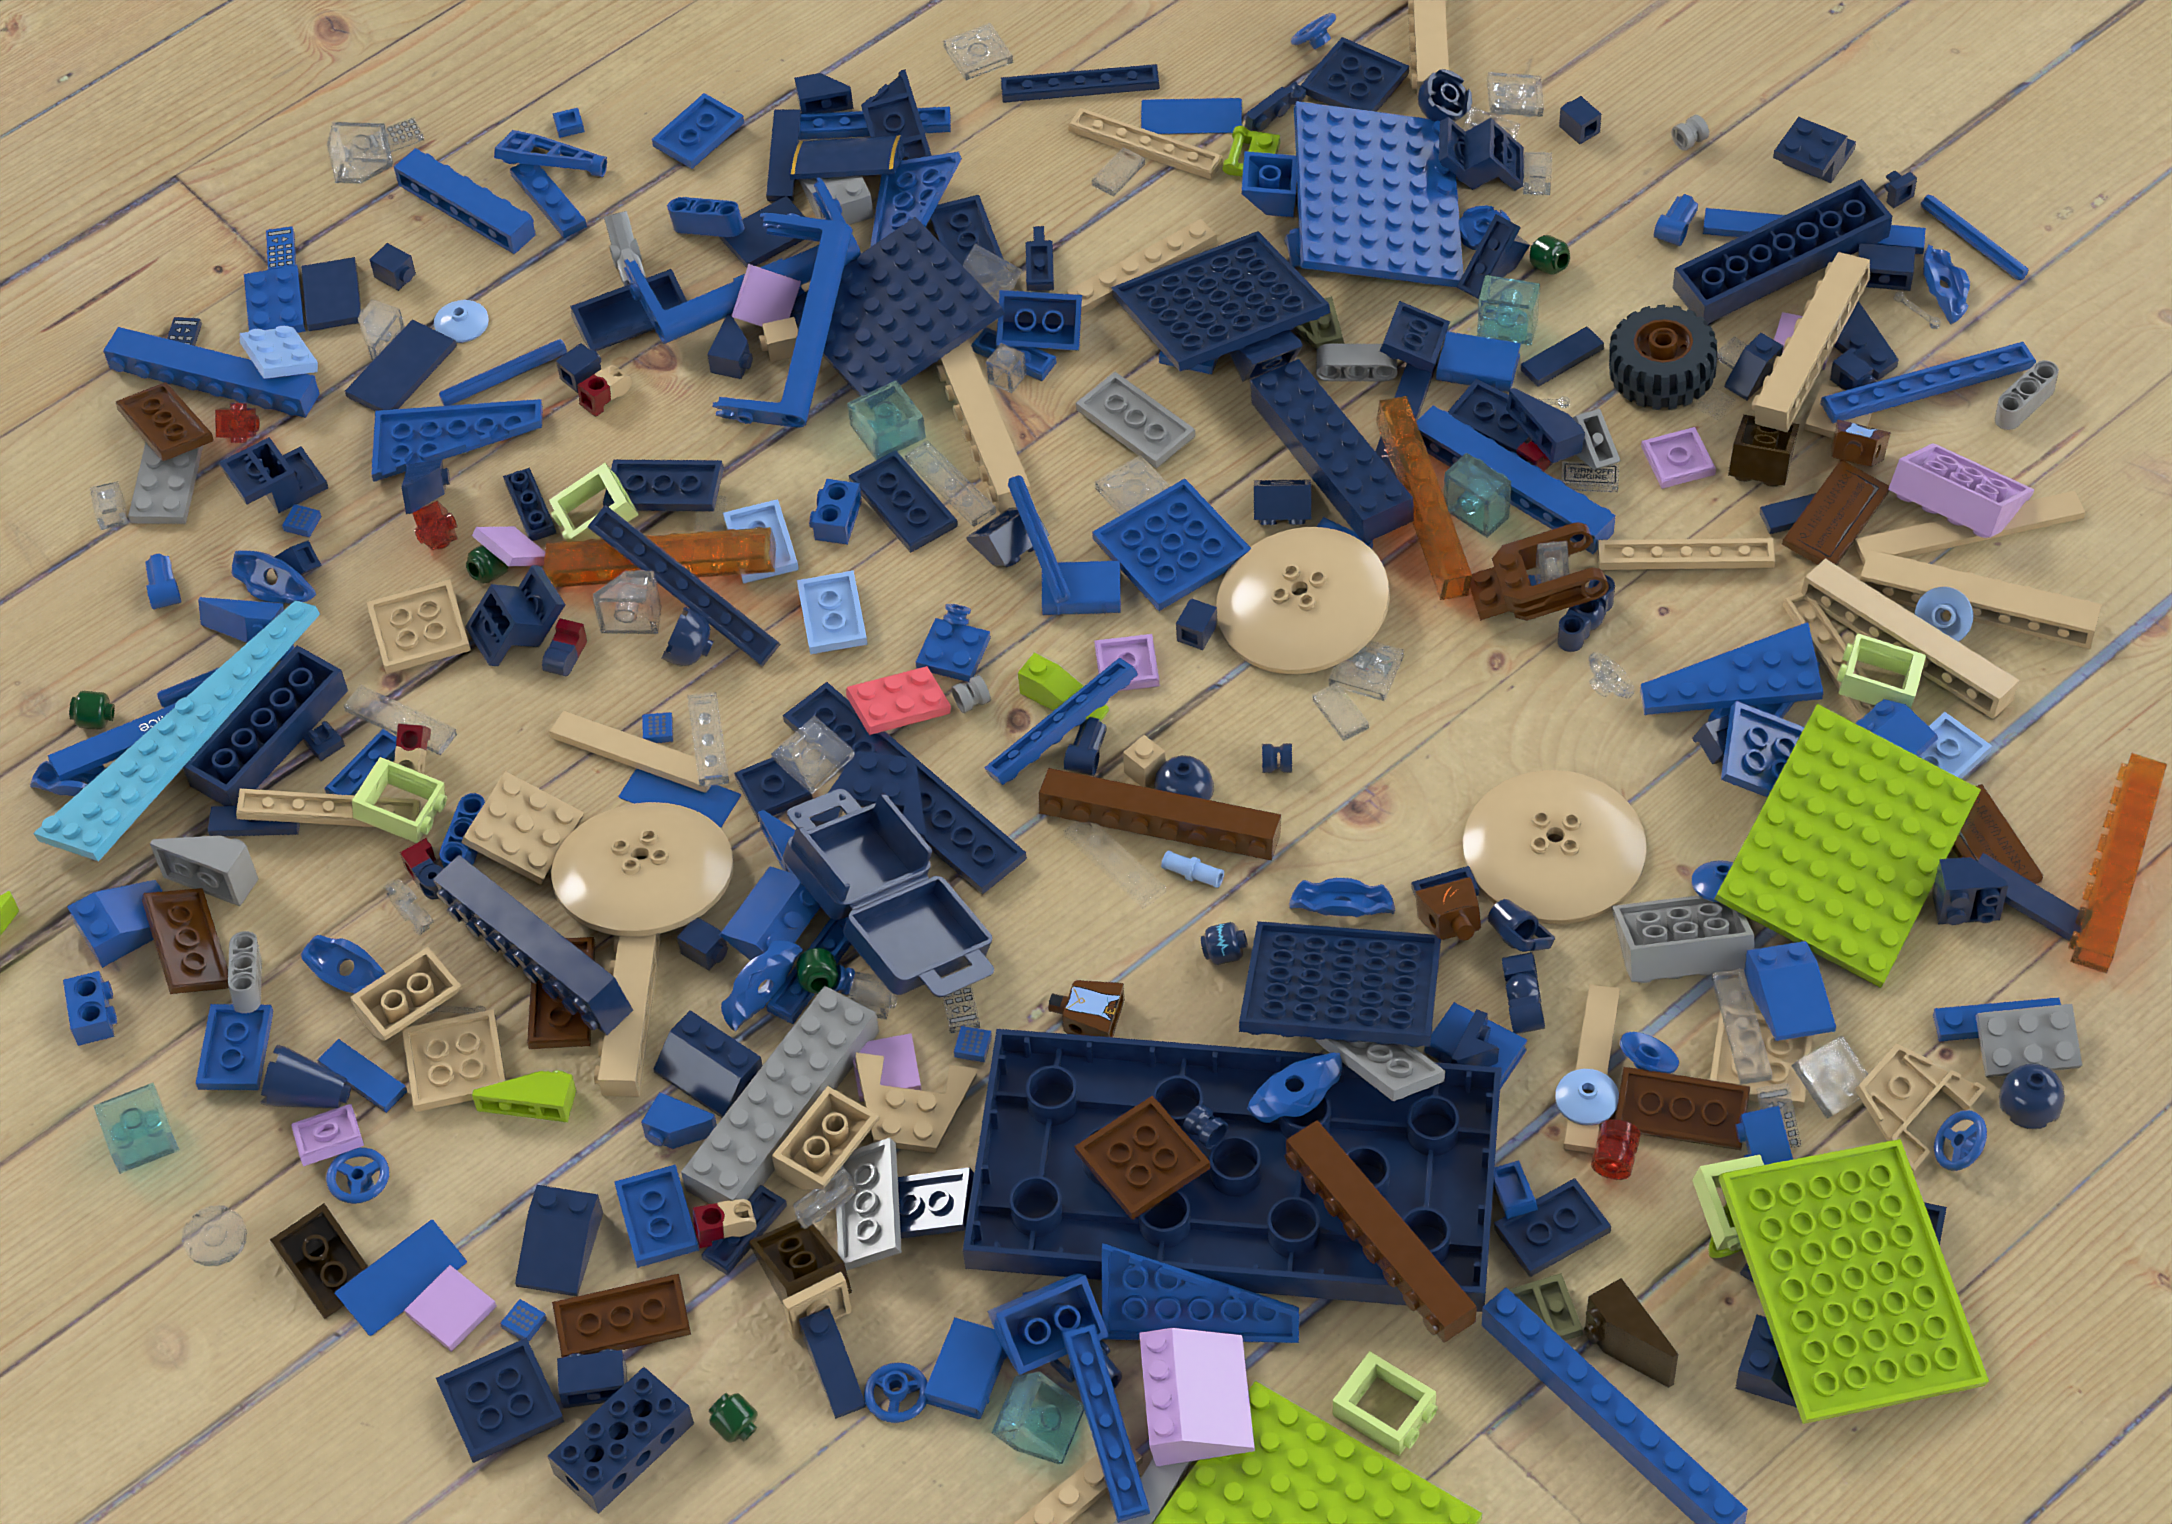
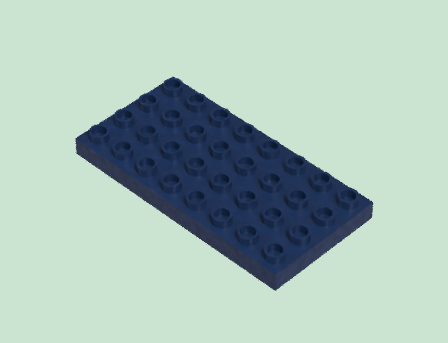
M996 1029L963 1244L965 1269L1068 1277L1078 1273L1086 1275L1087 1279L1102 1280V1243L1254 1293L1407 1306L1401 1291L1397 1287L1393 1288L1388 1284L1377 1263L1372 1264L1363 1252V1246L1357 1239L1352 1240L1347 1235L1341 1220L1337 1216L1333 1217L1329 1214L1324 1206V1200L1318 1193L1313 1194L1308 1189L1303 1175L1298 1170H1292L1285 1159L1286 1139L1318 1120L1477 1306V1312H1482L1486 1296L1502 1068L1434 1062L1445 1070L1444 1082L1402 1099L1392 1101L1342 1062V1072L1338 1082L1328 1089L1322 1101L1314 1109L1301 1116H1282L1270 1123L1258 1120L1247 1109L1248 1103L1257 1090L1271 1076L1289 1065L1325 1054ZM1292 1078L1286 1082L1285 1086L1291 1092H1298L1303 1089L1304 1084L1301 1080ZM1153 1095L1210 1161V1169L1132 1220L1075 1153V1145ZM1200 1104H1205L1212 1110V1115L1215 1118L1220 1117L1228 1124V1130L1223 1139L1210 1149H1207L1199 1142V1136L1191 1135L1183 1128L1187 1115Z

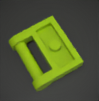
M1236 126L1232 133L1233 143L1228 158L1224 160L1222 170L1228 175L1243 177V163L1238 162L1243 143L1250 144L1248 152L1277 154L1280 146V135L1249 131L1244 126Z

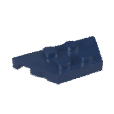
M906 69L901 70L898 73V77L889 85L885 84L875 96L868 98L861 104L870 137L902 135L905 154L903 160L932 156Z

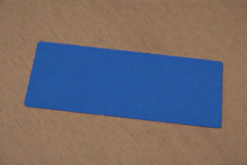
M1241 98L1142 100L1141 128L1157 134L1233 133L1236 126H1242Z
M636 768L618 797L634 804L659 802L684 806L707 816L721 828L741 797V794L713 783L707 793Z
M430 1220L338 1289L335 1294L367 1334L372 1336L401 1314L449 1265L458 1270L467 1263V1260L435 1221Z

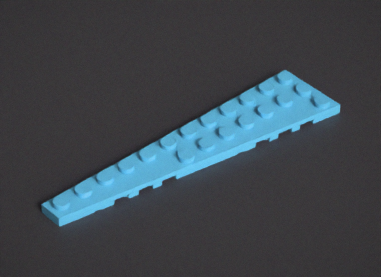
M295 600L192 693L178 700L174 709L58 812L44 819L42 826L33 833L37 840L99 862L320 615L316 606Z

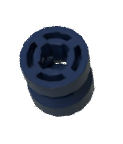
M1283 743L1281 746L1275 747L1272 744H1262V773H1272L1274 770L1292 773V743ZM1277 753H1280V764H1277Z
M1200 1104L1187 1115L1183 1128L1191 1135L1199 1136V1142L1207 1149H1210L1223 1139L1227 1133L1228 1124L1220 1117L1215 1118L1212 1115V1110L1205 1104Z

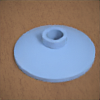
M458 300L445 305L438 311L434 319V327L436 331L454 339L456 343H464L479 337L486 330L489 318L486 309L481 304L471 300Z
M1937 587L1927 591L1919 599L1915 608L1916 616L1958 642L1968 634L1973 623V610L1969 600L1962 592L1951 587ZM1945 610H1948L1951 613V619L1949 621H1946L1943 618V612Z
M1579 1069L1568 1073L1560 1080L1556 1088L1555 1099L1560 1112L1570 1121L1581 1125H1596L1605 1122L1616 1112L1619 1091L1614 1081L1606 1074L1593 1069ZM1583 1090H1591L1593 1092L1588 1094L1583 1092Z

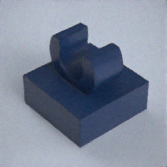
M1892 171L1886 175V178L1890 181L1884 185L1885 190L1888 192L1886 202L1893 209L1914 197L1917 177L1913 173L1908 172L1901 176L1897 171Z
M323 721L322 725L314 730H309L308 734L303 736L305 745L320 761L345 746L342 737L327 721Z

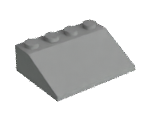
M1700 895L1612 906L1623 959L1631 982L1648 983L1654 979H1679L1687 975H1711L1714 972L1728 970L1733 972L1742 971L1745 968L1747 950L1754 949V933L1746 917L1722 903L1709 901Z

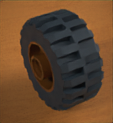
M1665 304L1657 305L1656 308L1647 306L1643 307L1638 313L1636 311L1630 313L1627 316V320L1622 319L1617 324L1610 337L1609 375L1616 390L1620 394L1623 393V397L1630 402L1634 400L1638 406L1644 408L1651 406L1653 410H1661V408L1667 407L1668 410L1677 409L1679 405L1685 407L1693 403V399L1698 400L1701 398L1705 391L1711 388L1713 379L1716 377L1717 339L1712 327L1708 326V322L1701 316L1696 317L1697 314L1689 309L1684 311L1680 306L1675 305L1673 307H1665Z

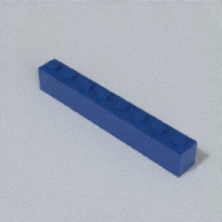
M121 327L116 329L103 350L109 368L117 372H126L141 378L166 382L167 384L185 387L192 391L197 390L209 393L215 397L221 396L233 399L239 403H249L260 406L263 409L284 412L291 416L296 415L306 418L320 395L315 376L298 374L264 379L252 360Z
M1433 405L1412 425L1413 445L1550 529H1556L1576 522L1586 524L1590 530L1593 543L1585 550L1591 554L1598 550V540H1608L1614 534L1616 515L1612 514L1609 509L1599 506L1589 500L1584 494L1578 493L1566 486L1561 480L1546 474L1538 466L1531 465L1521 459L1516 453L1510 452L1498 445L1493 439L1483 436L1470 425L1455 419L1447 411H1442ZM1576 534L1571 537L1570 541L1579 542L1584 538V535Z

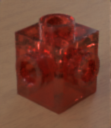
M230 403V408L216 409V438H230L231 443H247V438L256 436V432L260 428V419L256 415V408H247V403Z
M438 501L412 513L417 525L414 532L418 541L421 544L425 543L431 550L446 548L450 545V542L458 539L455 528H458L453 514L451 512L448 513V510Z

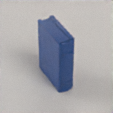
M1447 331L1437 366L1436 380L1470 386L1475 379H1478L1500 391L1509 392V389H1512L1520 358L1521 343Z
M1120 561L1057 562L1070 592L1069 600L1062 603L1054 601L1042 571L1043 615L1121 613Z
M1453 1002L1432 1032L1430 1047H1424L1425 1054L1437 1059L1439 1062L1451 1064V1058L1474 1012ZM1488 1020L1487 1026L1491 1027L1487 1043L1499 1048L1498 1063L1489 1067L1502 1068L1501 1089L1526 1053L1525 1045L1527 1039Z
M954 1317L924 1390V1395L928 1399L927 1404L975 1419H981L986 1405L990 1402L989 1397L1003 1362L1008 1357L993 1328Z

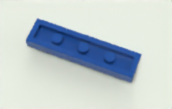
M519 163L510 168L513 179L564 239L587 227L586 219L540 165Z
M2058 997L1934 1008L1933 1018L1939 1042L1979 1038L1976 1021L1978 1013L2061 1005Z

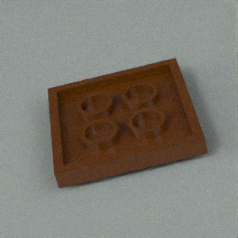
M1153 1095L1075 1145V1153L1132 1220L1210 1169V1161Z

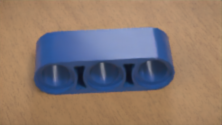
M678 197L671 200L667 205L674 231L677 233L734 237L741 234L745 228L738 204L734 201Z
M477 793L463 796L458 803L439 853L443 868L448 866L458 855L462 856L472 865L475 862L478 851L462 844V839L485 803L484 798Z

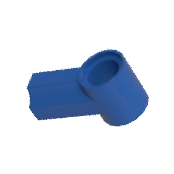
M1683 194V196L1676 197L1667 214H1662L1659 217L1654 229V238L1677 246L1682 245L1687 235L1689 224L1698 211V203L1694 201L1692 196Z
M160 553L151 555L149 560L145 562L149 581L146 587L152 609L181 603L179 588L173 575L169 556H164Z

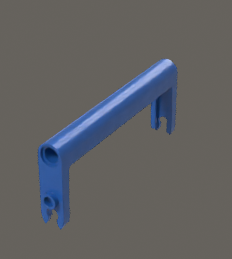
M820 177L817 178V183L814 184L816 192L813 193V197L825 220L846 223L841 214L842 207L837 198H832L823 180ZM853 234L845 265L857 259L861 254ZM819 245L764 269L801 281L800 286L811 281ZM624 260L626 267L623 269L631 284L629 286L630 292L635 301L639 300L663 344L725 319L726 315H732L744 277L673 308L664 310L636 261Z
M761 213L760 218L763 219V227L767 228V234L820 242L782 400L776 403L719 397L718 402H714L712 407L721 409L716 411V416L738 420L745 424L756 422L801 428L806 426L853 229L848 224L839 221L801 217L793 213L787 215Z

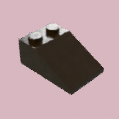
M1743 414L1733 444L1728 476H1733L1735 479L1743 482L1751 480L1761 481L1763 484L1771 487L1785 486L1800 424L1792 423L1788 432L1757 425L1755 424V416Z
M325 1203L270 1239L271 1246L324 1320L345 1306L335 1292L368 1267Z
M807 1215L749 1241L751 1249L782 1304V1300L839 1272L846 1279L848 1293H852L844 1261Z
M1620 1278L1588 1296L1584 1331L1592 1344L1597 1343L1603 1353L1668 1388L1674 1385L1678 1353L1623 1279Z

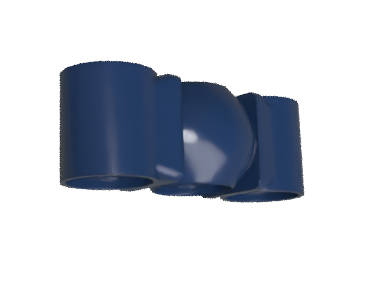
M1605 575L1608 582V590L1605 595L1598 599L1569 607L1566 615L1560 619L1558 645L1564 651L1575 652L1580 650L1584 640L1590 636V631L1595 630L1602 624L1606 612L1612 608L1614 604L1615 582L1610 576ZM1591 580L1587 588L1597 586L1600 581Z
M1533 952L1503 957L1502 965L1513 1033L1521 1034L1545 1029Z

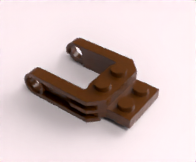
M1580 522L1571 523L1502 545L1492 557L1494 567L1467 575L1480 620L1511 612L1514 613L1515 618L1528 621L1598 599L1605 595L1608 590V582L1605 573L1599 568H1588L1531 586L1527 570L1568 558L1571 554L1587 549L1593 543L1588 526ZM1576 534L1584 535L1581 541L1570 542L1572 536ZM1591 580L1600 581L1593 588L1585 587L1586 583Z

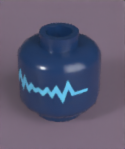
M1226 922L1208 927L1205 930V935L1201 936V947L1206 960L1210 959L1213 964L1221 965L1240 960L1243 956V948H1248V941L1244 929L1238 930L1235 923Z

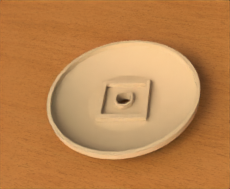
M1323 527L1290 529L1257 542L1251 546V550L1231 565L1219 587L1216 602L1217 619L1228 645L1248 663L1267 671L1282 674L1317 672L1344 662L1358 653L1372 640L1381 627L1388 610L1390 597L1389 583L1386 571L1378 556L1369 546L1356 537L1342 531ZM1299 588L1307 589V592L1300 596L1293 594Z
M1542 770L1524 773L1503 781L1479 800L1472 810L1465 827L1463 853L1465 864L1470 867L1480 891L1493 904L1503 899H1509L1524 910L1530 911L1535 915L1538 923L1573 924L1607 913L1612 910V906L1619 905L1633 891L1645 865L1646 838L1638 815L1625 798L1613 788L1583 774L1562 770ZM1552 834H1558L1563 840L1552 842L1547 837Z
M635 803L602 812L573 830L560 845L553 860L551 870L552 884L555 896L561 907L568 915L584 926L612 935H653L684 926L711 909L720 900L730 883L733 873V855L730 843L722 829L700 812L670 803ZM639 856H646V857H647L646 859H643V860H638V859H636V857H639Z

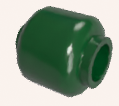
M1543 235L1532 243L1529 258L1532 266L1547 274H1557L1568 266L1570 250L1564 241L1551 235Z
M483 545L474 548L468 553L466 569L474 580L490 583L508 571L509 566Z
M84 690L71 699L69 717L71 720H74L79 728L101 730L105 728L108 721H113L115 704L110 703L108 695L104 692Z
M813 948L805 951L798 958L796 965L798 981L805 991L819 994L824 986L830 989L835 986L838 981V970L832 953L822 948Z
M725 1393L708 1411L711 1414L709 1418L710 1425L727 1442L731 1443L739 1438L744 1442L757 1429L754 1422L757 1419L758 1413L739 1393L732 1395Z

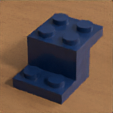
M1798 116L1775 148L1773 158L1781 161L1784 165L1832 183L1855 150L1856 141L1848 139L1847 135Z
M1449 117L1440 121L1439 161L1443 167L1448 168L1454 173L1460 182L1465 183L1474 190L1499 177L1503 183L1509 185L1514 191L1523 187L1524 147L1492 118L1467 131H1464Z
M270 437L219 462L222 471L246 505L266 495L278 513L328 489L327 481L302 446L282 455Z
M531 565L519 587L491 584L465 628L488 665L499 666L511 645L540 647L566 604L542 567Z

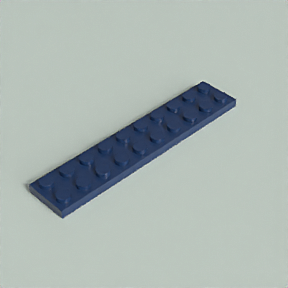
M828 682L824 683L783 715L785 724L841 772H843L857 751L916 758L885 731L869 735L850 701ZM916 758L927 837L926 843L937 856L983 895L1027 859V854Z

